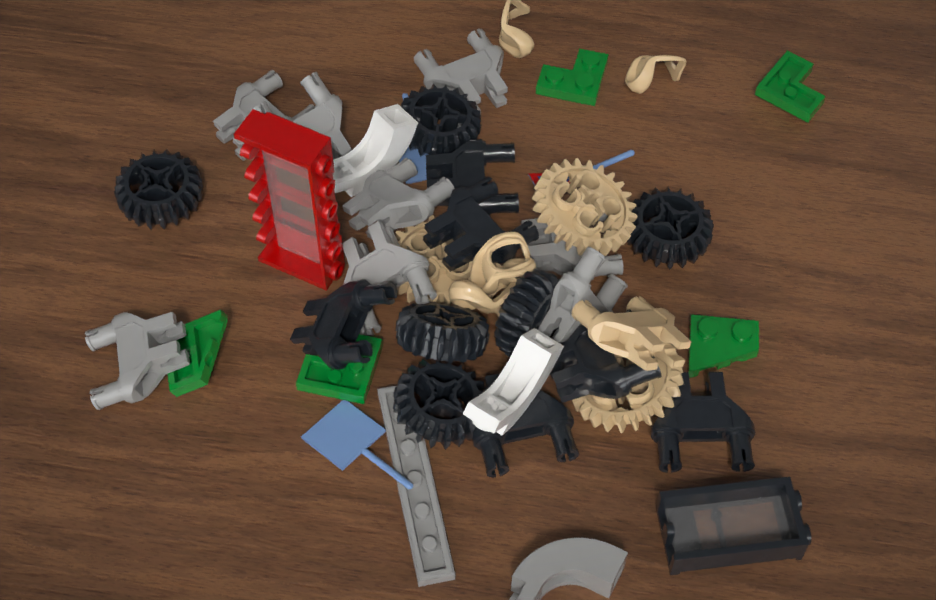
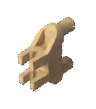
M636 296L628 302L626 311L631 310L632 312L601 313L587 300L585 302L581 300L573 307L572 317L588 329L589 338L605 351L628 358L645 371L657 370L659 362L653 359L652 355L672 368L684 366L685 359L677 354L676 348L688 349L690 348L691 341L674 326L675 316L668 310L654 308L641 296L639 298Z

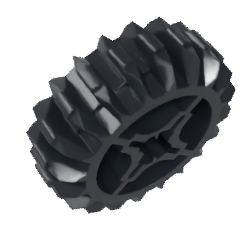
M433 83L430 89L421 86L418 92L411 90L410 95L404 98L401 103V107L418 122L409 145L410 151L418 149L420 157L424 154L452 153L467 141L478 139L482 125L480 124L481 115L480 111L477 110L476 102L467 101L468 94L460 95L458 88L452 91L447 88V85L443 88H437Z
M154 149L152 155L148 156L141 152L139 160L130 159L129 167H121V175L116 176L114 194L118 207L125 214V217L129 221L134 220L138 227L146 223L150 230H152L155 225L160 224L165 230L166 224L171 222L177 226L178 219L189 220V211H197L198 203L202 202L203 182L199 169L196 165H193L189 157L183 158L180 152L171 155L168 149H166L162 154H158Z
M669 187L664 192L654 188L651 195L643 192L640 199H634L633 203L636 204V207L631 211L638 215L637 219L632 222L636 228L627 240L628 245L633 246L634 255L643 254L644 262L650 259L654 260L656 268L661 263H666L669 270L673 267L674 263H677L681 268L686 265L687 261L694 264L698 256H703L706 253L713 237L714 224L713 220H711L710 210L704 209V201H694V193L688 196L683 195L681 188L677 193L671 192ZM693 232V234H691L689 237L682 239L683 237H686L688 233Z
M534 269L532 272L527 271L522 278L517 279L516 285L510 288V293L504 299L502 309L499 310V319L495 322L497 329L494 332L496 346L505 355L511 357L521 335L533 328L538 330L550 309L554 288L560 280L556 275L544 270ZM554 329V330L552 331V333H551V335H550V338H552V336H553V334L555 333L556 329Z
M435 301L426 304L413 303L402 308L395 327V331H397V344L403 347L405 351L412 352L414 356H423L426 360L434 359L438 362L448 361L453 363L454 361H459L463 363L467 360L472 361L477 359V357L483 356L490 335L487 319L478 312H471V309L462 308L458 305L436 303Z
M422 359L418 363V367L411 365L407 369L406 374L402 373L397 387H395L393 393V412L398 413L396 418L397 424H406L404 429L406 435L417 433V443L423 439L429 440L430 448L434 447L436 442H441L446 450L450 447L451 441L460 447L465 439L471 441L476 426L470 418L463 415L464 410L461 408L462 404L458 398L460 397L465 406H467L469 401L483 393L484 381H475V371L466 373L464 371V363L456 367L448 361L440 363L433 359L431 364ZM415 393L421 397L420 402L424 407L420 408L414 397Z

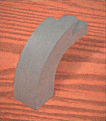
M567 538L548 543L532 552L517 567L512 575L511 591L514 593L509 600H541L552 589L564 585L582 586L609 599L625 568L628 552L609 543L589 538Z

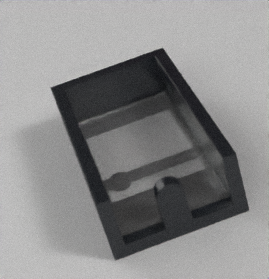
M791 477L660 491L656 512L670 575H678L680 572L794 558L802 560L808 545H811V531L809 525L802 521L800 514L802 499L799 490H794Z

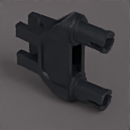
M472 139L452 153L426 155L427 188L438 182L442 177L448 178L454 188L458 186L468 188L485 178L484 166L487 163H515L514 142L486 144V141L482 139ZM518 193L498 194L479 205L489 216L493 213L517 214L519 213ZM450 197L437 206H448Z
M489 176L468 188L464 186L454 188L447 211L425 224L424 229L428 234L423 236V241L430 249L453 239V242L445 246L444 252L448 256L442 260V263L450 272L473 261L477 252L490 238L506 232L479 205L485 200L498 195V187ZM529 220L509 231L520 233L527 244L539 238L537 227L535 225L532 226L533 222ZM520 244L506 245L496 249L491 256L492 262L500 264L513 259L516 256L517 250L521 248Z
M357 280L342 285L326 298L307 301L303 313L306 316L316 315V321L313 326L295 328L290 340L294 344L305 343L302 351L309 355H319L332 370L343 369L348 363H368L371 360L369 357L373 355L371 344L367 340H356L373 305H391L395 303L394 299L388 298H397V289L392 282L370 284L366 280Z
M582 324L578 326L568 341L561 343L564 348L550 372L562 403L586 395L618 399L629 395V392L632 391L631 387L662 377L659 366L657 370L645 371L635 363L625 367L622 364L619 365L613 353L600 348L589 338L588 329Z
M689 372L681 373L684 384L679 386L681 396L672 397L674 407H667L663 411L665 417H658L651 428V438L658 444L659 470L668 473V464L671 465V473L682 469L679 442H727L730 445L732 470L740 472V464L743 466V472L752 470L755 467L752 455L751 440L756 433L755 426L747 413L726 396L723 372L708 373V382L705 384L706 396H692Z
M499 374L485 376L486 387H484V392L495 382ZM541 390L522 416L505 434L500 435L497 432L493 434L476 427L472 436L474 447L482 452L486 474L492 478L496 477L495 469H498L499 476L509 472L502 444L549 435L555 448L557 461L566 462L565 454L568 455L569 461L579 456V451L576 448L571 432L574 424L571 412L558 400Z

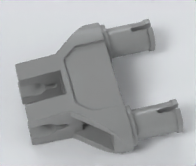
M477 29L480 37H478L475 30L467 37V42L475 50V54L444 66H439L428 49L423 50L427 58L424 57L421 51L414 56V63L423 73V82L427 89H430L433 83L437 88H443L445 85L452 91L458 88L460 95L468 94L467 101L476 102L480 115L481 110L477 105L481 103L480 94L485 93L496 108L507 104V98L504 96V93L508 92V87L500 77L504 51L500 46L493 45L482 29Z
M270 70L254 83L244 82L238 86L233 107L213 121L214 126L219 129L216 132V137L224 144L233 139V143L238 146L235 149V154L242 161L246 160V158L240 156V150L244 142L234 139V133L248 116L249 111L256 105L260 107V103L266 101L273 114L290 121H294L314 108V105L310 104L291 118L285 116L265 97L283 86L280 76L274 70Z
M313 72L312 76L308 75L300 84L316 106L292 122L331 137L333 159H336L352 150L340 131L342 101L338 95H331L319 74ZM266 101L260 103V107L256 105L252 108L264 114L266 112L272 113Z
M404 158L388 171L378 170L370 175L365 181L363 190L342 207L344 212L351 216L359 211L357 216L348 221L350 227L357 231L366 225H372L376 221H381L384 228L389 226L394 231L395 229L420 224L431 217L434 207L451 196L454 186L445 177H442L424 191L413 189L403 184L418 173L414 163L410 159ZM368 229L366 231V234L370 239H372Z
M604 213L599 221L604 222L608 216ZM538 218L528 219L533 222L532 226L535 225L539 232L538 240L527 244L531 255L530 258L534 259L536 263V269L554 271L561 276L568 271L572 272L583 254L579 256L575 246L566 251V242L563 240L555 244L556 234L554 232L550 234L544 233L548 227L547 223H538ZM521 220V225L528 220ZM622 255L605 256L606 261L603 262L594 277L607 276L609 274L623 275V260H620Z
M377 221L368 227L376 249L373 252L369 253L364 243L358 245L353 237L342 243L349 264L344 284L351 281L366 280L370 284L392 282L397 288L408 281L417 304L429 303L430 300L427 295L432 300L437 297V293L427 274L429 268L428 259L400 247L393 229L389 226L384 228L381 221ZM373 308L368 312L359 333L360 335L371 337L375 335L372 328H374L375 333H379L381 330Z
M587 247L573 271H568L562 275L554 288L550 309L538 328L540 332L550 337L552 331L556 329L552 339L560 344L568 341L581 324L571 315L573 307L581 300L584 302L585 300L589 301L601 313L613 312L612 308L628 285L617 276L609 274L608 279L597 296H595L589 284L603 262L606 261L604 255L591 247Z
M122 312L115 315L111 323L85 331V335L89 336L85 337V340L91 351L117 343L120 372L117 381L90 390L92 404L97 410L124 400L132 404L141 401L153 392L166 374L190 365L189 352L186 349L180 351V343L177 341L186 336L185 324L182 321L177 323L176 315L173 312L147 320L128 312Z

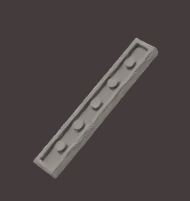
M397 385L377 389L393 469L413 484V488L409 490L396 480L418 587L455 580L454 566L425 439L417 443V433L406 435L404 430L406 424H397L396 418L398 413L393 412V393Z

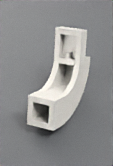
M396 104L374 110L368 131L361 142L346 155L333 159L335 193L346 191L351 197L357 195L363 190L365 181L370 175L378 170L388 171L404 155L412 141L418 122L400 105Z
M535 328L521 335L509 361L498 378L485 392L468 402L463 415L470 418L473 424L483 431L492 432L493 434L497 432L500 435L505 434L534 400L552 371L564 346Z

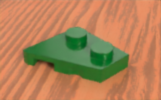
M221 309L185 324L186 336L177 341L180 343V351L186 349L189 352L190 365L168 373L169 391L176 397L208 385L228 322V315Z
M691 314L689 320V340L691 345L688 348L687 370L689 377H696L699 375V371L715 366L718 370L730 366L735 361L743 362L757 357L759 351V321Z

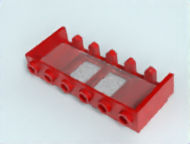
M252 109L235 131L234 139L244 142L240 150V156L253 160L247 167L244 178L254 183L257 182L251 189L248 199L260 204L255 210L252 219L263 225L257 233L256 240L267 244L259 254L258 261L327 291L334 280L340 279L345 267L342 235L339 234L340 223L337 216L338 202H336L334 190L335 180L333 179V173L335 171L331 137L270 112L264 114Z

